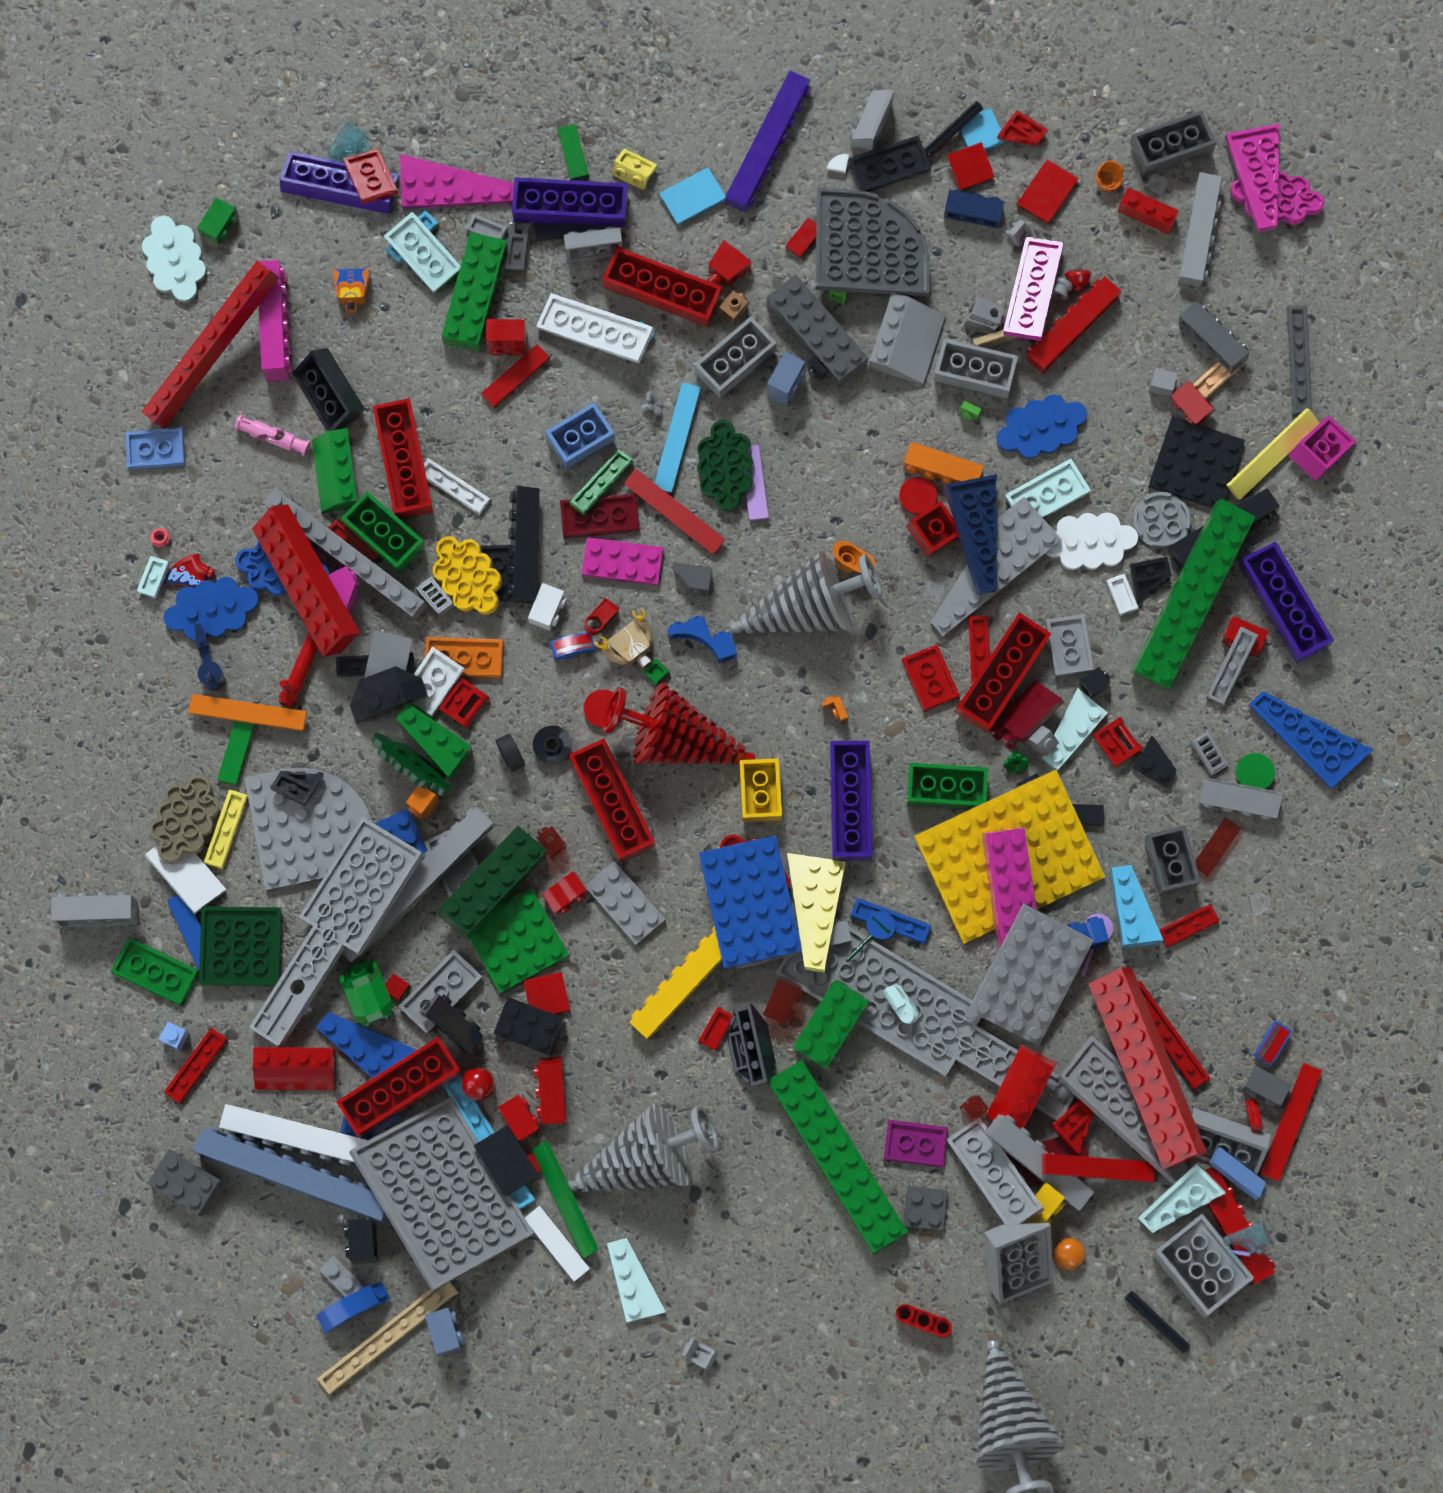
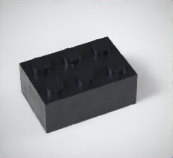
M507 997L493 1034L551 1056L565 1019Z

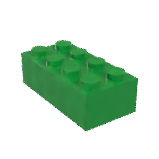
M368 491L341 518L343 525L398 574L425 548L424 540Z
M909 763L906 806L970 810L987 802L988 768Z
M835 979L793 1048L822 1067L829 1068L871 1000L840 980Z

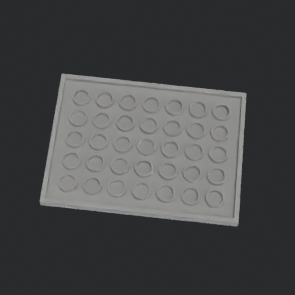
M451 1097L353 1148L349 1152L432 1291L534 1234L512 1196H503L473 1145L478 1143V1140Z

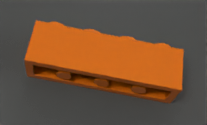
M914 442L910 443L903 464V468L907 472L922 474L929 480H940L945 485L980 478L984 468L983 465Z

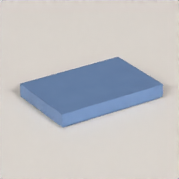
M182 427L125 432L128 470L185 466L184 430Z

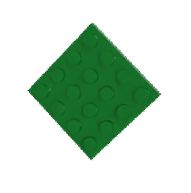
M532 887L505 901L470 938L500 994L569 957V953Z

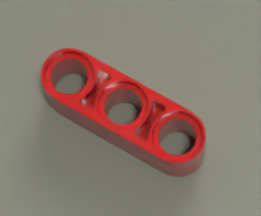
M902 1304L895 1311V1318L898 1322L936 1337L945 1338L952 1331V1324L949 1320L911 1305ZM903 1308L909 1310L910 1317L908 1319L900 1318L899 1310ZM920 1316L928 1317L929 1324L927 1326L919 1325L918 1318ZM939 1323L947 1324L948 1332L945 1334L939 1333L937 1325Z

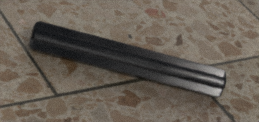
M975 101L924 148L927 157L931 158L983 110V106L978 101Z
M1130 1291L1125 1296V1300L1180 1352L1185 1353L1190 1348V1344L1134 1291Z

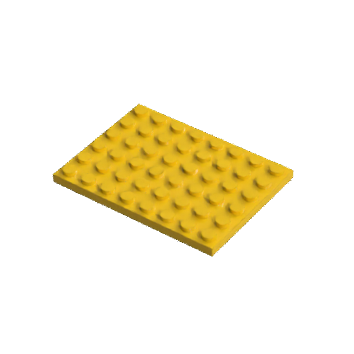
M1057 770L1044 774L914 835L915 841L963 944L995 930L982 833L1025 828L1036 910L1105 877Z

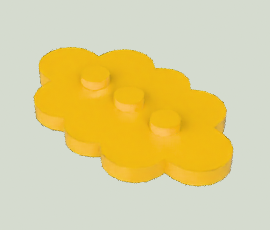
M451 536L440 539L436 545V553L440 559L433 566V575L439 582H442V590L448 597L453 598L454 605L460 611L468 612L475 608L483 615L494 613L499 606V598L495 592L502 585V577L497 570L493 569L492 559L487 554L482 553L480 545L474 540L468 539L459 543Z

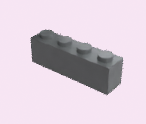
M1196 301L1180 314L1179 324L1220 362L1230 374L1248 360V348L1243 343H1239L1235 339L1234 334L1222 326L1218 318H1213L1204 305H1200Z

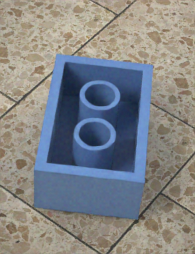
M595 402L545 431L547 440L566 469L615 441L614 431Z

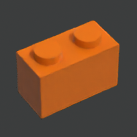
M418 786L406 803L409 806L408 810L413 816L419 820L421 817L427 820L440 803V800L429 789Z

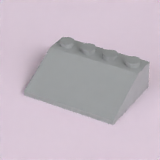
M892 293L869 361V369L923 385L946 315L910 297Z
M1203 1214L1152 1253L1154 1258L1203 1318L1211 1314L1254 1279Z
M1049 1223L1001 1225L984 1232L988 1288L999 1304L1054 1282L1051 1228Z

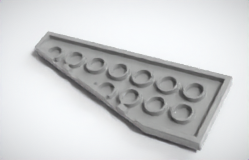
M1025 497L997 518V590L977 596L967 564L931 620V625L942 637H945L966 620L968 616L972 615L1061 542L1062 539Z
M1093 1036L1088 1038L1057 1079L1167 1180L1174 1184L1189 1170L1184 1163L1173 1169H1163L1120 1061Z

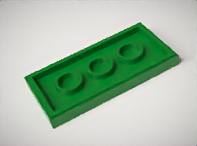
M128 937L110 971L112 974L181 1007L199 974V970Z

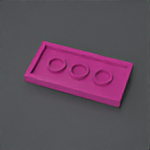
M587 537L582 576L658 586L663 547Z

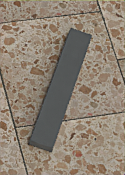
M1287 306L1292 416H1299L1306 408L1312 412L1307 306Z

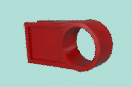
M605 597L585 619V631L590 635L600 634L619 613L618 610L620 608ZM597 620L601 627L596 630L588 627L587 622Z

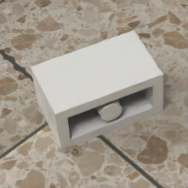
M542 583L528 616L529 623L551 631L552 626H556L558 623L559 615L557 614L560 608L563 609L566 604L567 598H565L564 591Z

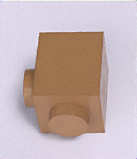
M732 291L719 307V314L735 325L748 309L747 298L742 293L737 294L735 291Z

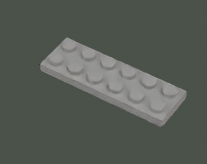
M978 1117L948 1138L947 1141L1004 1224H1026L1045 1209L1002 1148L984 1134L988 1128L981 1118Z

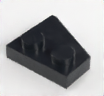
M1168 557L1129 564L1136 601L1141 600L1171 576Z
M1153 736L1150 737L1132 768L1165 788L1168 787L1177 771Z
M280 771L271 786V790L306 807L323 779L324 773L310 774L304 771H297L295 773Z

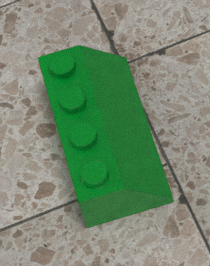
M347 428L327 431L312 439L321 513L350 509L358 501L349 431Z

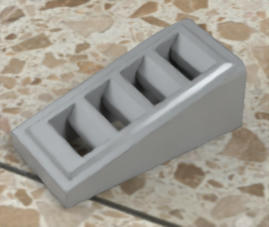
M432 577L416 587L417 591L439 618L455 607L452 600ZM431 583L433 586L424 592L422 589ZM435 589L437 590V592L434 593L432 596H430V597L427 596L428 594H430V593H431L432 591H434ZM439 595L442 596L433 603V599H435ZM445 600L446 602L438 608L437 605Z
M1209 731L1191 741V746L1211 776L1228 766ZM1206 740L1207 743L1200 747L1199 743ZM1208 747H1211L1212 750L1204 754L1203 751ZM1215 753L1216 757L1208 761L1207 758ZM1218 760L1221 762L1212 768L1211 764Z

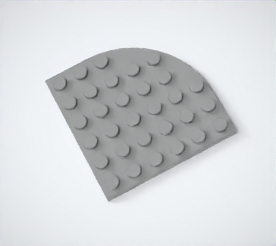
M289 768L245 777L266 892L323 880L361 818L364 817L373 823L371 815L359 795L344 781L324 771L309 768ZM280 771H290L293 773L304 771L310 774L324 773L323 779L306 807L271 790V786Z

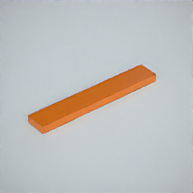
M197 694L191 695L188 713L192 715L303 732L307 718V711Z

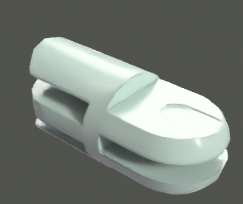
M896 983L884 989L883 995L900 1020L906 1024L914 1023L918 1019L919 1012L900 984Z

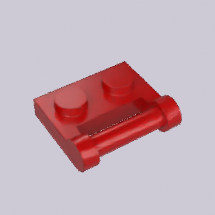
M461 678L441 704L439 710L463 728L468 729L471 725V720L483 704L490 700V697ZM474 695L477 696L478 700L464 718L459 716Z
M1119 717L1092 736L1115 768L1144 749L1141 744L1137 743L1124 725L1125 721L1122 717ZM1118 728L1132 749L1127 750L1113 729Z

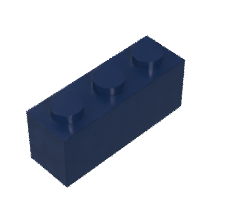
M959 189L949 190L944 218L999 229L1005 201L997 197H983L978 193H964Z

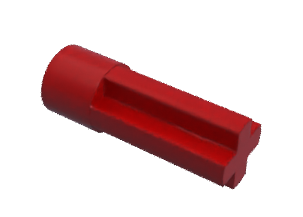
M1250 1098L1249 1101H1245L1251 1130L1253 1132H1260L1263 1130V1123L1257 1100Z

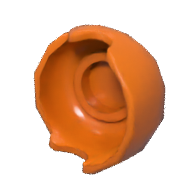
M1112 160L1102 163L1095 175L1098 187L1108 192L1117 190L1124 181L1123 167L1118 162Z
M1075 1238L1063 1239L1053 1251V1260L1063 1270H1075L1085 1259V1248Z

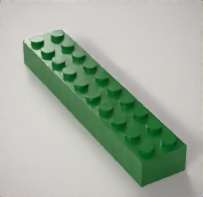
M1223 499L1215 502L1131 670L1132 674L1163 690L1170 688L1255 516Z
M800 1060L772 1077L767 1084L872 1255L908 1233L907 1229L804 1062Z

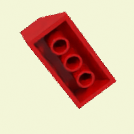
M1021 1044L986 1115L992 1121L999 1114L1002 1116L1009 1115L1016 1121L1015 1126L1019 1129L1025 1128L1057 1062Z
M253 1047L255 1090L335 1091L336 1050L334 1048Z

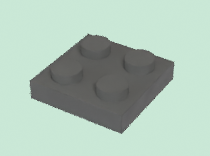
M907 1186L904 1226L943 1231L947 1190Z

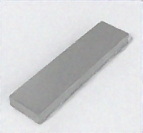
M1240 627L1206 697L1222 705L1225 704L1258 634Z

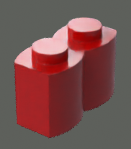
M572 871L541 895L555 914L561 913L563 915L571 909L570 906L574 902L580 903L587 897L586 894L589 890L578 874Z

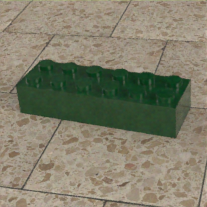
M517 826L438 908V916L468 941L546 859L547 850L521 827Z

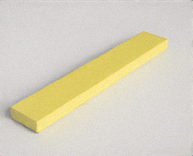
M1306 408L1227 484V487L1236 499L1241 500L1319 424V421L1310 409Z

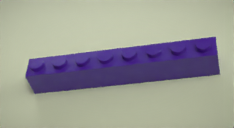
M793 71L788 72L725 196V204L745 213L748 207L751 208L753 206L756 191L760 192L764 183L762 181L764 176H768L770 173L772 160H776L780 150L778 148L780 144H784L787 139V130L789 128L792 129L796 120L794 118L796 113H800L802 110L804 97H808L812 87H810L809 78Z

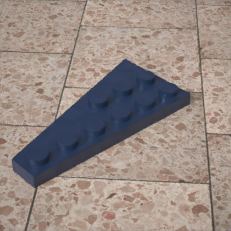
M997 474L950 483L944 486L977 596L997 590Z

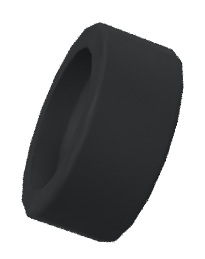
M509 733L495 740L511 772L525 766L523 757Z

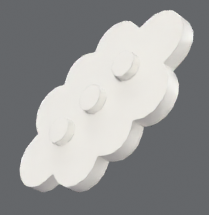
M1085 513L1078 519L1073 516H1066L1059 520L1056 534L1062 539L1061 542L1046 553V555L1054 558L1060 557L1061 564L1068 570H1077L1082 566L1089 570H1095L1102 564L1113 567L1121 562L1124 551L1135 547L1138 541V534L1133 527L1120 525L1119 519L1112 513H1103L1098 517L1091 513Z

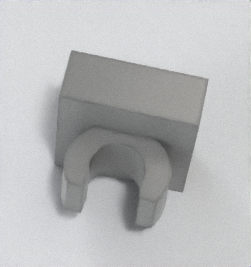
M1019 220L1017 223H1012L1013 228L1011 231L1006 230V233L1012 239L1014 245L1021 247L1026 237H1029L1032 233L1026 222Z

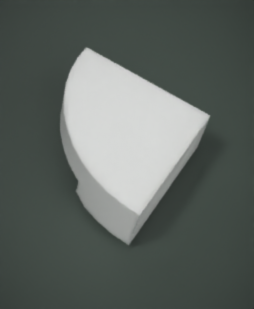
M841 154L834 157L829 162L827 171L845 174L849 154Z

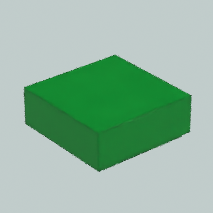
M657 658L642 671L655 686L670 674V671Z

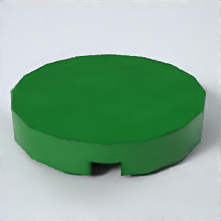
M1247 754L1236 765V780L1239 784L1266 789L1274 780V765L1263 754Z

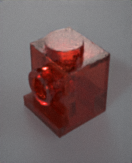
M546 826L537 833L539 835L536 838L538 843L547 850V854L551 859L567 848L566 843L552 826L549 829ZM551 836L554 840L549 843L546 839Z
M976 1095L971 1096L959 1106L970 1122L982 1116L989 1109L981 1097Z

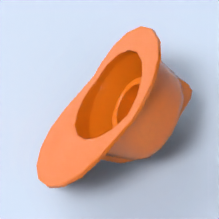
M838 541L834 544V563L839 570L846 573H861L859 558L865 554L870 558L875 567L874 558L848 541Z

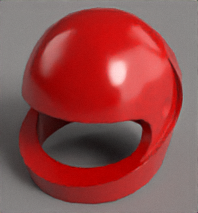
M475 1068L468 1070L464 1074L461 1087L468 1098L483 1100L493 1094L495 1082L488 1070Z

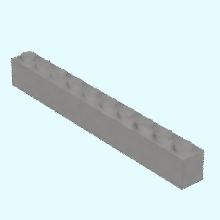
M276 488L264 500L263 504L268 509L288 504L307 539L341 565L347 566L349 571L354 570L358 578L416 621L425 610L427 605L422 599Z
M478 807L469 809L464 815L465 818L461 822H456L451 827V832L447 836H442L436 842L437 846L433 850L429 849L424 853L423 860L418 864L362 955L360 956L345 947L342 953L351 963L356 964L496 826Z

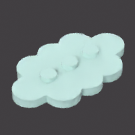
M159 216L151 224L152 235L146 237L142 243V250L145 256L148 257L146 262L147 268L154 275V284L160 292H173L177 300L189 302L197 295L196 283L202 281L206 276V267L200 260L202 251L199 245L194 243L195 236L191 228L185 225L176 226L170 217Z

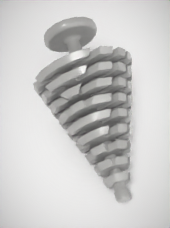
M820 550L815 555V560L813 558L809 559L805 567L801 566L796 570V575L791 574L787 577V583L781 582L778 585V592L775 589L769 592V602L766 597H763L759 600L760 609L754 604L750 608L751 617L745 612L741 615V621L731 623V631L734 634L740 633L742 630H745L746 633H754V626L760 633L767 632L766 626L770 632H778L779 628L782 629V632H791V628L795 632H802L803 627L807 632H814L815 627L818 631H827L828 628L831 631H839V628L844 631L851 630V614L845 601L844 593L866 585L870 595L874 599L882 598V589L879 578L870 558L865 554L859 558L861 575L840 582L830 559L824 551Z
M656 1103L651 1104L646 1112H643L637 1120H634L629 1125V1130L628 1128L619 1135V1138L617 1136L609 1146L602 1149L601 1153L595 1156L593 1162L589 1161L584 1166V1171L580 1170L576 1173V1180L568 1181L572 1193L578 1189H581L582 1192H590L591 1188L595 1191H602L603 1189L613 1191V1188L627 1190V1188L648 1189L653 1186L654 1188L664 1187V1185L665 1187H675V1184L680 1187L689 1185L691 1182V1168L685 1145L699 1140L707 1152L714 1153L719 1149L718 1135L710 1116L703 1107H695L691 1112L693 1128L680 1134L677 1127H673V1120L669 1114L666 1115L663 1107L659 1108V1104Z
M991 1340L987 1343L990 1354L986 1356L985 1365L988 1366L985 1368V1377L987 1378L984 1380L983 1389H986V1391H983L981 1398L983 1404L980 1408L979 1441L977 1442L975 1464L980 1469L991 1471L1017 1468L1020 1484L1008 1489L1006 1493H1053L1052 1483L1045 1480L1032 1481L1028 1464H1036L1046 1460L1045 1458L1057 1454L1056 1452L1062 1450V1446H1064L1063 1441L1056 1435L1057 1433L1053 1426L1049 1425V1420L1042 1413L1041 1407L1036 1404V1399L1029 1393L1027 1386L1024 1382H1021L1022 1378L1019 1373H1015V1367L1011 1362L1006 1361L1008 1360L1006 1353L999 1351L998 1341Z

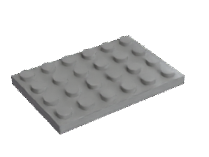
M1023 903L968 1010L1039 1046L1094 940Z

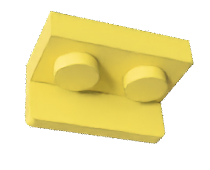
M624 148L614 161L611 174L635 187L645 190L649 178L657 168V164Z

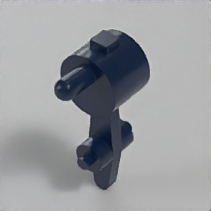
M197 623L194 626L195 644L203 661V664L198 669V678L205 688L215 691L223 685L225 675L221 667L217 663L212 662L210 643L201 624Z

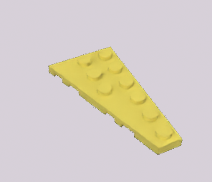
M787 853L805 970L825 973L846 864L844 861Z

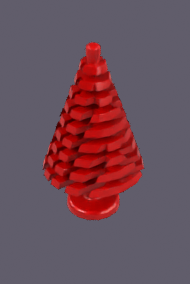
M665 682L659 684L649 700L652 702L645 708L643 714L624 708L626 691L618 687L614 691L604 715L602 730L606 733L613 732L620 719L639 725L638 735L634 743L637 747L633 750V757L636 758L634 760L635 764H642L644 762L647 764L657 762L668 764L670 761L672 764H680L681 762L691 764L695 759H697L695 764H704L706 761H709V764H716L718 760L720 764H728L732 756L731 763L740 764V760H755L756 758L754 753L746 752L745 746L740 742L736 746V739L731 735L727 737L724 729L715 727L717 724L714 721L706 722L708 717L704 713H699L694 705H689L687 700L683 697L680 698L679 693L675 690H669L670 687Z

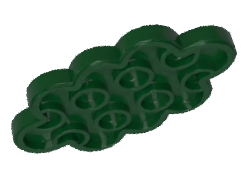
M721 419L712 425L711 437L703 438L697 446V452L701 458L697 465V471L702 477L700 489L704 496L709 499H715L720 510L733 512L741 504V495L748 494L754 487V478L750 474L754 468V460L749 454L752 446L750 439L743 433H736L735 427L730 421Z
M376 733L371 741L378 749V755L384 761L392 764L396 771L407 776L411 782L421 788H429L434 793L443 797L450 794L452 788L444 781L445 775L439 769L431 766L428 760L416 754L413 749L402 742H394L389 737L380 733Z

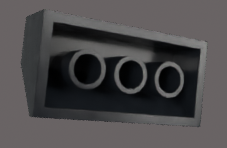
M328 348L312 350L292 372L327 431L344 428L356 421L366 410Z

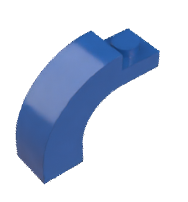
M381 1281L349 1294L328 1306L316 1316L324 1332L327 1333L341 1327L359 1314L388 1302L390 1297Z

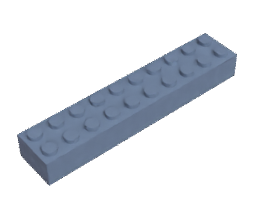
M211 1127L208 1130L201 1129L193 1149L199 1156L386 1224L388 1217L368 1185L360 1182L358 1185H354L351 1179L341 1175L339 1179L335 1178V1175L328 1170L321 1168L319 1172L313 1165L303 1161L300 1165L297 1163V1160L287 1155H283L281 1158L276 1151L264 1148V1151L260 1150L257 1144L246 1141L245 1144L241 1143L242 1140L230 1134H227L226 1137L222 1136L223 1133Z

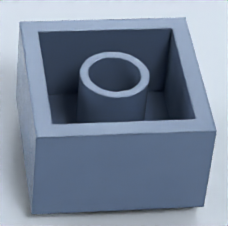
M784 352L767 383V397L785 406H788L790 401L793 402L798 393L796 391L798 386H802L806 379L805 373L807 369H805V361Z
M448 1307L425 1315L436 1355L441 1357L463 1350L462 1345L465 1344L462 1332L457 1330L456 1325L459 1324V1319L455 1311Z

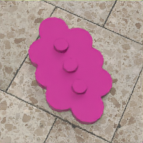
M1278 172L1277 222L1284 220L1288 224L1297 225L1304 221L1306 215H1317L1322 211L1324 199L1319 193L1310 191L1308 180L1301 176L1290 178L1286 173ZM1238 179L1233 182L1230 195L1235 201L1244 203L1246 214L1252 217L1240 180Z

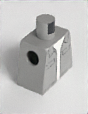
M977 296L968 308L964 325L994 332L998 326L1005 327L1007 316L1002 315L1004 311L1003 306Z

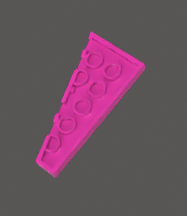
M400 154L402 209L513 203L514 183Z

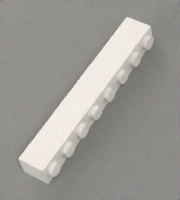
M225 1104L219 1128L224 1130L223 1134L235 1136V1133L243 1135L242 1138L249 1141H254L256 1138L262 1140V1144L273 1146L274 1143L280 1144L282 1149L293 1151V1148L301 1150L300 1153L312 1156V1153L319 1154V1158L327 1161L335 1158L339 1160L340 1164L350 1166L351 1163L355 1164L349 1154L350 1150L369 1141Z

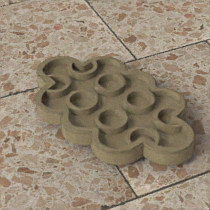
M196 775L189 778L186 785L175 784L170 786L165 794L166 801L157 807V820L150 826V836L153 841L159 844L157 850L158 857L165 864L179 862L183 854L195 855L199 853L204 846V837L212 832V819L218 815L219 803L216 798L210 795L211 782L205 776Z

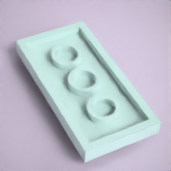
M413 212L384 235L388 243L433 293L439 290L460 270L459 263Z
M1069 459L1007 493L1005 499L1010 507H1012L1025 497L1042 518H1045L1087 495L1091 490L1072 459Z

